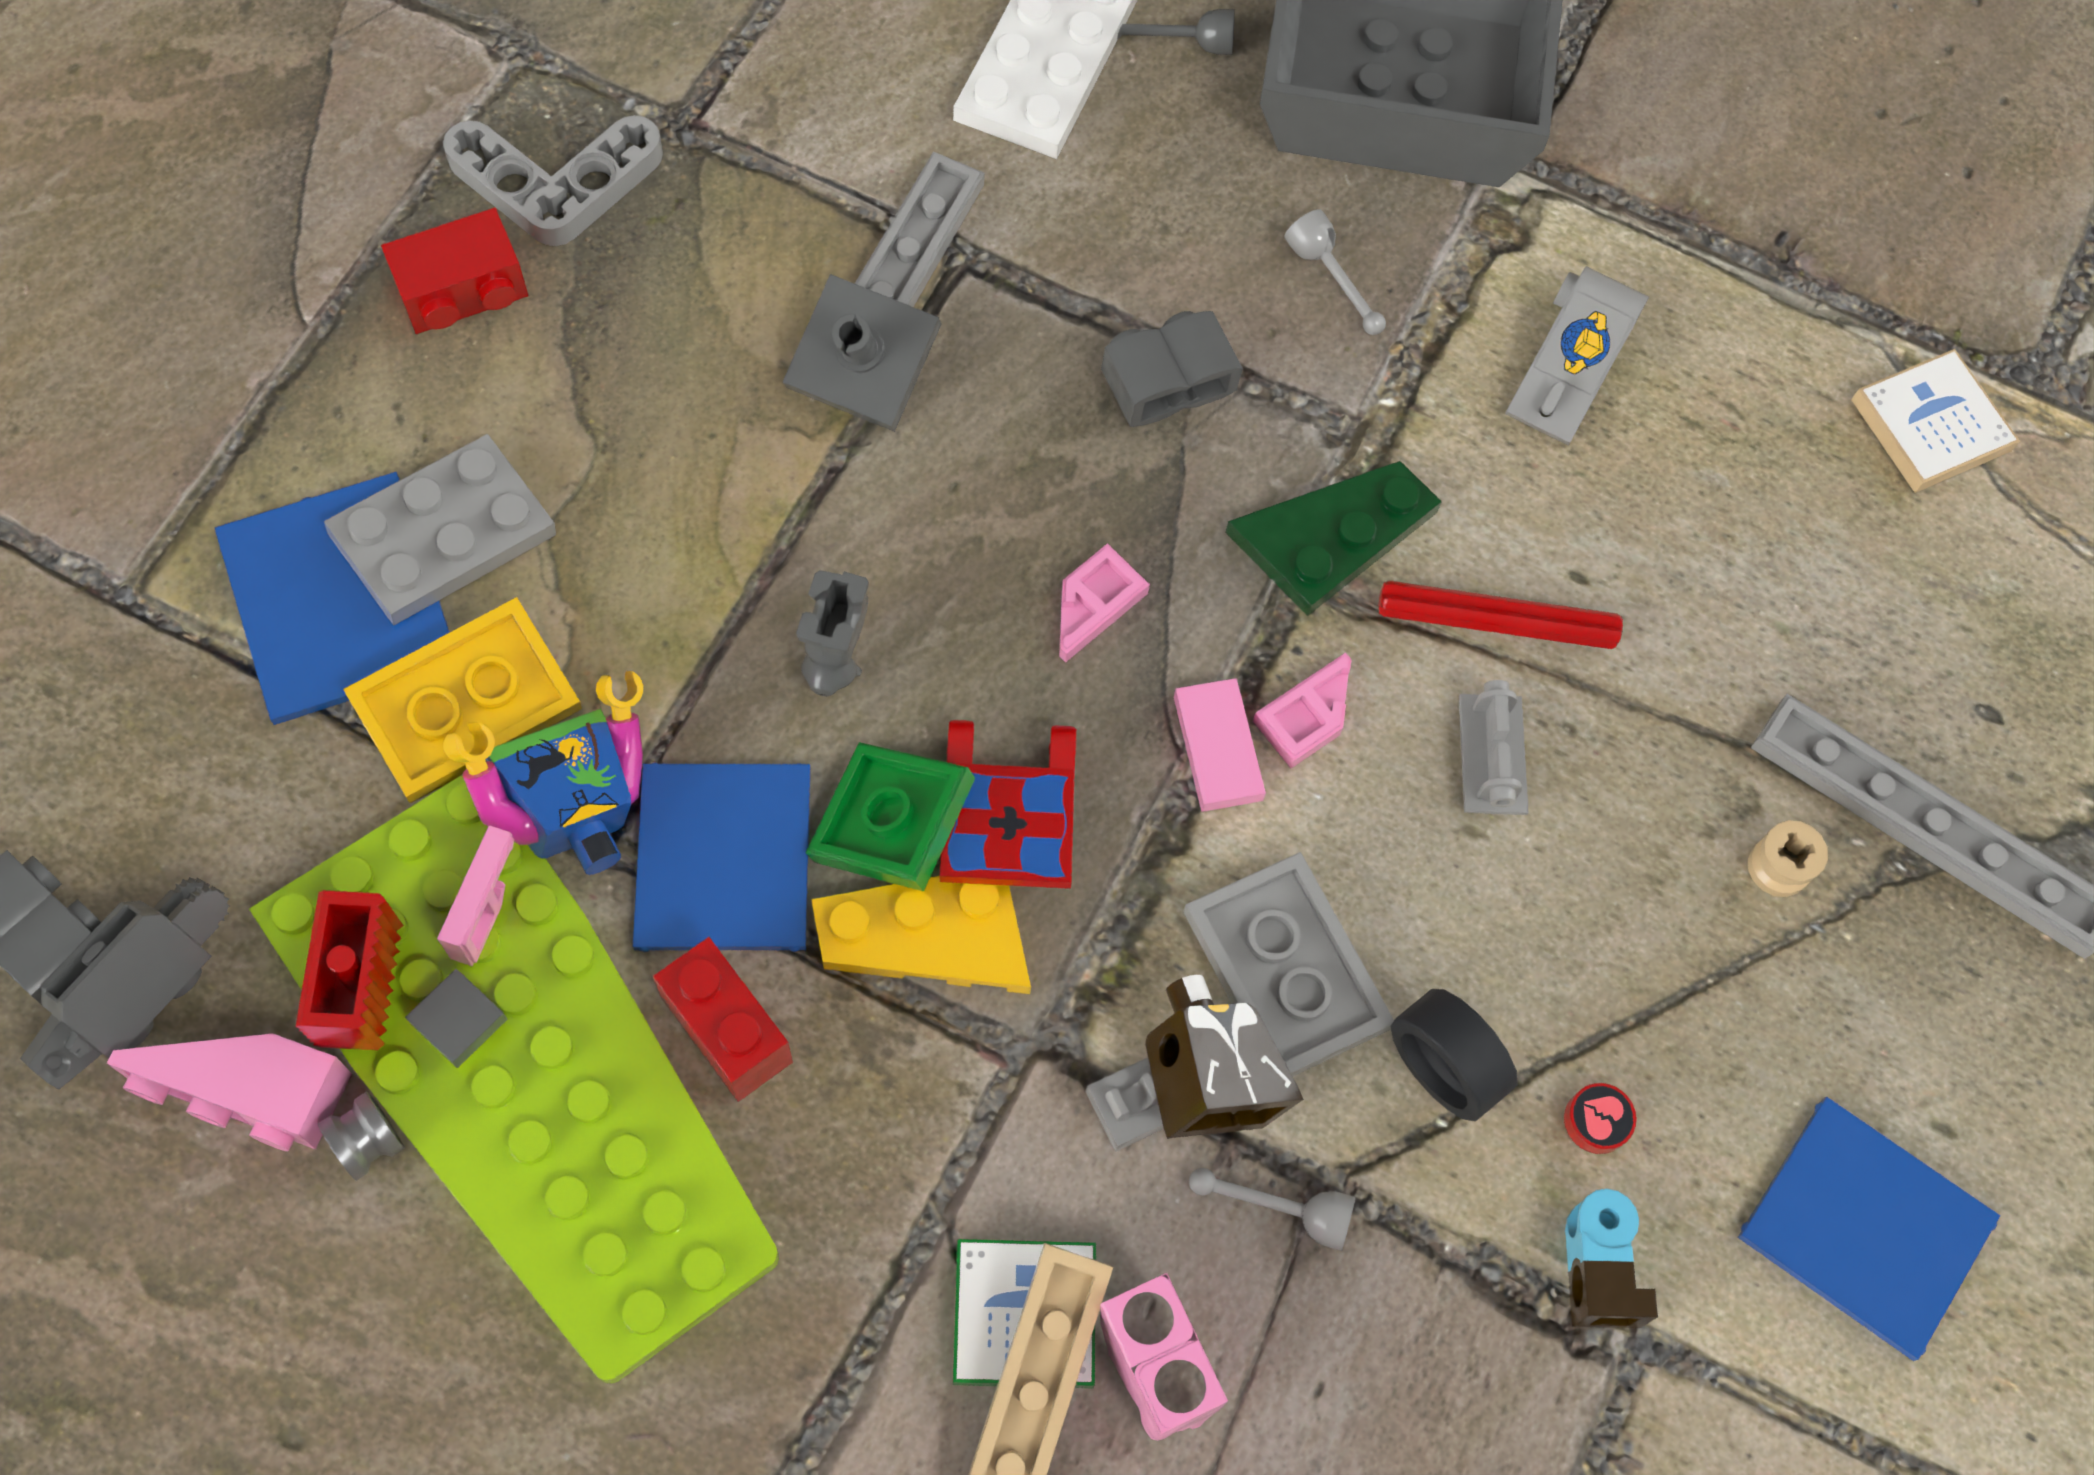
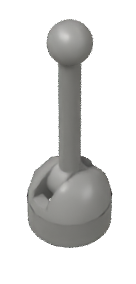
M1321 209L1313 210L1300 217L1286 231L1285 240L1301 258L1306 260L1321 259L1363 317L1362 325L1365 332L1370 335L1380 334L1386 326L1384 316L1379 312L1371 310L1331 254L1335 246L1336 232L1330 220Z
M1206 1168L1194 1170L1189 1178V1186L1197 1195L1204 1196L1215 1192L1301 1217L1307 1233L1312 1239L1316 1240V1243L1340 1251L1343 1249L1356 1197L1336 1191H1328L1315 1195L1306 1204L1216 1179L1213 1172Z

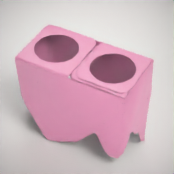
M1167 1273L1100 1304V1325L1109 1356L1126 1389L1138 1406L1142 1425L1151 1439L1158 1441L1187 1428H1198L1228 1402ZM1139 1293H1156L1162 1296L1172 1308L1174 1316L1172 1330L1159 1343L1151 1345L1141 1344L1133 1340L1124 1328L1122 1320L1124 1307L1133 1296ZM1173 1360L1191 1362L1200 1369L1204 1376V1383L1206 1385L1204 1399L1197 1408L1187 1413L1169 1411L1161 1405L1155 1394L1154 1382L1158 1371L1163 1365ZM1136 1365H1138V1366L1136 1367V1369H1135V1375H1134V1373H1133V1371H1132L1131 1368L1134 1367V1366H1136Z

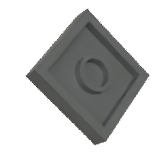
M830 274L783 379V384L790 390L895 432L942 325L941 321L937 316Z

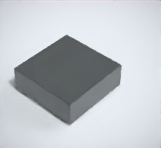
M457 969L405 1017L456 1068L465 1062L508 1020L505 1014Z

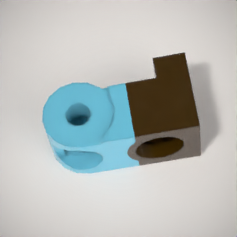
M1611 1189L1594 1191L1575 1206L1566 1219L1565 1235L1572 1327L1642 1328L1658 1318L1655 1289L1636 1288L1631 1241H1633L1638 1232L1639 1217L1636 1207L1631 1200L1619 1191Z

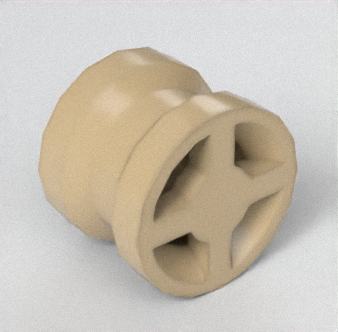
M1788 820L1774 826L1752 848L1748 857V871L1753 882L1762 891L1772 896L1789 897L1798 894L1825 869L1828 861V847L1822 835L1812 826L1801 821ZM1783 847L1793 852L1798 858L1792 859L1789 855L1785 854Z

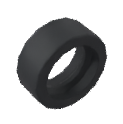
M1430 989L1396 1017L1391 1024L1393 1042L1411 1073L1434 1099L1461 1119L1476 1122L1518 1085L1516 1067L1508 1050L1495 1031L1466 1002L1444 989Z

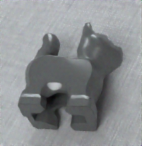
M822 570L814 574L808 593L816 601L813 613H802L796 635L799 641L805 643V653L807 654L801 665L802 674L811 690L817 695L831 696L838 690L848 686L855 677H859L862 673V669L851 657L859 639L868 608V596L866 593L869 582L866 577L845 571L842 575Z

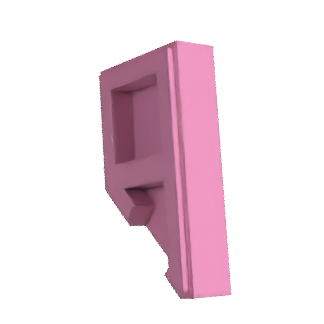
M1108 543L1063 579L1059 657L1065 663L1148 594L1150 584Z
M1344 653L1257 711L1254 715V724L1290 768H1293L1336 739L1342 732L1346 709L1345 700L1348 675L1351 668V658L1347 653Z
M489 825L437 938L452 960L473 966L478 961L502 907L506 885L504 882L499 881L498 878L510 851L513 849L514 838L511 832Z

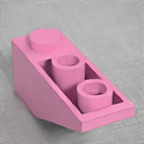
M273 1033L113 1050L107 1061L108 1065L127 1078L123 1086L124 1090L160 1105H163L167 1095L190 1103L186 1110L188 1114L218 1127L226 1128L230 1118L253 1126L249 1136L283 1151H289L293 1141L313 1149L317 1148L323 1135L318 1127V1123L333 1115L352 1075L337 1057Z

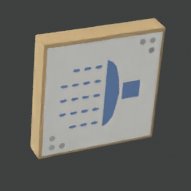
M1955 349L1858 389L1851 399L1914 493L2011 452L2020 442Z

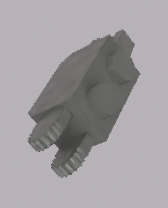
M189 877L188 880L182 879L180 884H175L176 889L170 890L154 908L141 900L120 902L41 985V1005L52 1014L20 1059L47 1083L57 1089H61L100 1055L104 1054L107 1058H110L113 1050L131 1049L140 1045L151 1032L154 1024L153 1019L172 999L185 995L193 988L201 976V967L212 957L201 946L219 927L218 923L225 921L224 916L229 914L227 912V909L230 907L227 904L229 898L224 896V892L213 886L209 888L210 884L199 878L193 879Z

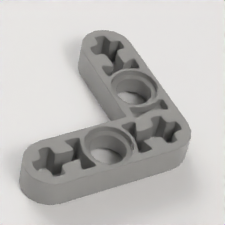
M635 115L624 117L615 122L552 176L489 126L478 121L459 122L447 131L443 140L445 154L450 169L454 174L534 239L549 246L564 245L574 240L654 171L661 163L663 156L658 127L653 121ZM631 142V143L633 144V146L629 147V148L626 150V146H625V145H626L627 143ZM643 142H645L646 147L642 149L638 147V145H641ZM467 147L473 151L482 148L484 158L488 165L485 167L483 159L480 158L474 152L468 150L462 154V150ZM621 161L623 168H620L618 165ZM590 172H603L610 177V181L599 189H587L579 184L582 177ZM518 174L528 179L527 184L515 192H504L497 188L498 182L507 175ZM570 193L572 197L567 199L566 194ZM549 212L556 216L563 212L564 217L558 220L550 216L544 220L543 214Z

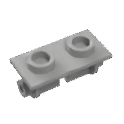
M1489 681L1484 684V692L1480 695H1459L1464 813L1528 815L1522 696H1516V693L1510 691L1507 681Z

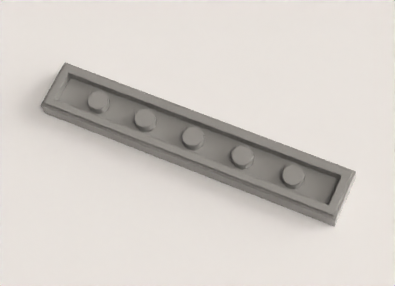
M1786 694L1779 702L1751 746V749L2085 959L2094 953L2093 884L1789 694Z

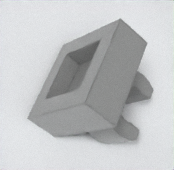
M1148 1058L1087 1086L1086 1094L1115 1152L1164 1129Z

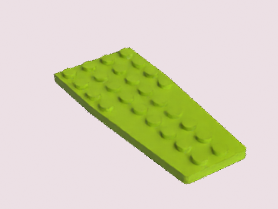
M460 775L255 904L249 910L302 990L318 892L328 890L380 893L404 925L397 931L402 939L395 944L400 952L392 957L398 965L390 970L396 978L388 983L393 992L386 997L391 1005L384 1010L389 1018L382 1023L387 1031L380 1036L385 1045L379 1050H340L353 1070L593 1373L605 1383H616L772 1271L778 1264L779 1253L590 922L546 858L537 857L528 845H519L514 842L513 849L510 851L498 878L499 881L504 882L506 885L502 907L477 963L470 966L450 959L437 938L488 828L480 820L463 776ZM455 969L459 970L508 1019L458 1068L449 1062L405 1018Z

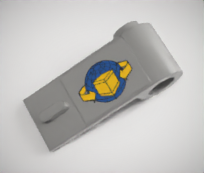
M1587 266L1583 269L1580 276L1569 272L1553 304L1562 309L1505 414L1569 446L1617 355L1638 320L1649 296ZM1540 411H1542V413H1543L1544 415H1550V414H1551V416H1549V417H1543V416L1541 415Z

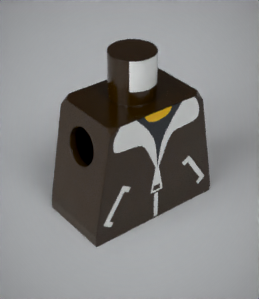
M1202 975L1183 977L1166 988L1174 1014L1147 1035L1145 1046L1167 1139L1262 1129L1304 1100L1300 1089L1255 1007L1249 1003L1214 1005Z

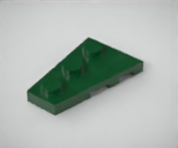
M1401 461L1230 520L1228 521L1225 533L1309 616L1438 512L1442 501Z

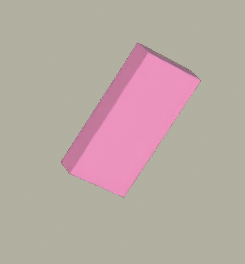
M1237 678L1176 688L1174 701L1201 812L1263 801L1266 792Z

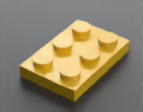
M517 597L343 689L409 803L456 779L467 769L464 762H456L447 756L444 752L443 742L448 734L456 733L461 738L465 751L470 753L474 747V738L469 732L468 723L479 722L488 726L493 732L495 747L548 728L582 709L580 700Z

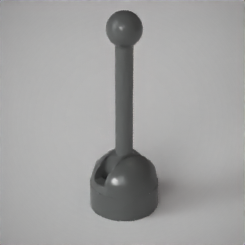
M1235 9L1208 11L1200 18L1197 25L1122 24L1117 39L1122 35L1196 37L1199 45L1206 52L1216 55H1233Z

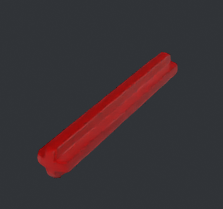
M1390 580L1384 582L1379 594L1378 609L1379 614L1383 617L1605 649L1616 648L1623 632L1622 616L1612 612Z

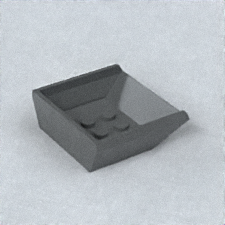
M1276 0L1260 106L1278 151L1501 187L1543 152L1549 139L1563 0Z

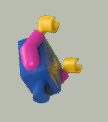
M626 671L627 692L624 697L617 700L612 693L610 675L601 676L596 684V693L604 704L611 706L612 714L607 716V718H605L602 710L598 709L495 747L493 732L488 726L479 722L468 723L469 732L474 738V747L470 753L465 751L458 734H448L443 742L444 752L450 759L465 763L467 769L463 772L462 776L480 820L487 826L490 825L511 832L515 843L528 845L539 858H549L573 849L583 870L588 875L600 873L615 865L620 860L621 853L610 833L624 826L630 806L639 796L643 751L639 716L631 713V706H634L642 697L643 683L641 678L633 671Z

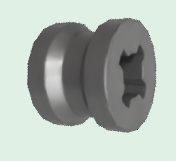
M367 1091L354 1100L353 1109L341 1117L330 1115L318 1123V1127L330 1148L355 1181L366 1175L369 1171L370 1163L380 1156H394L405 1149L395 1129Z

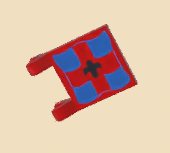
M951 720L949 722L947 763L968 767L974 775L975 781L941 853L940 882L1071 889L1077 731L1075 727L1052 726L1049 744V768L972 764L974 744L973 721Z

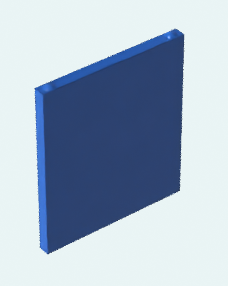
M643 764L633 932L634 951L690 950L707 937L711 938L719 950H790L792 952L806 950L808 855L806 850L809 846L810 764Z
M1825 1097L1816 1104L1815 1112L1750 1218L1741 1226V1232L1737 1238L1906 1357L1916 1361L1926 1352L1928 1342L1990 1233L1997 1227V1221L2001 1215L1833 1100Z

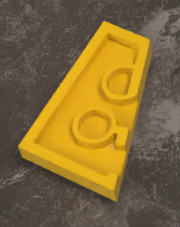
M940 876L930 877L924 891L892 884L811 899L824 969L901 979L906 975L947 980L949 985L971 987V984L1004 987L1007 988V992L1030 994L1031 984L1009 886L940 882Z

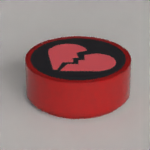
M1594 1083L1582 1088L1570 1099L1564 1113L1565 1128L1572 1141L1581 1149L1594 1154H1607L1620 1148L1633 1135L1637 1122L1636 1111L1630 1098L1619 1088L1606 1083Z

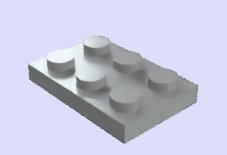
M488 434L324 521L328 535L393 626L556 535L554 521Z
M1301 852L1185 905L1183 913L1231 1004L1249 1003L1257 1009L1293 1077L1391 1030V1024L1394 1021L1391 1013Z

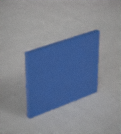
M397 471L322 495L306 497L293 504L215 527L266 707L273 725L350 701L343 690L344 688L450 633L440 601L393 626L330 538L324 521L400 481Z

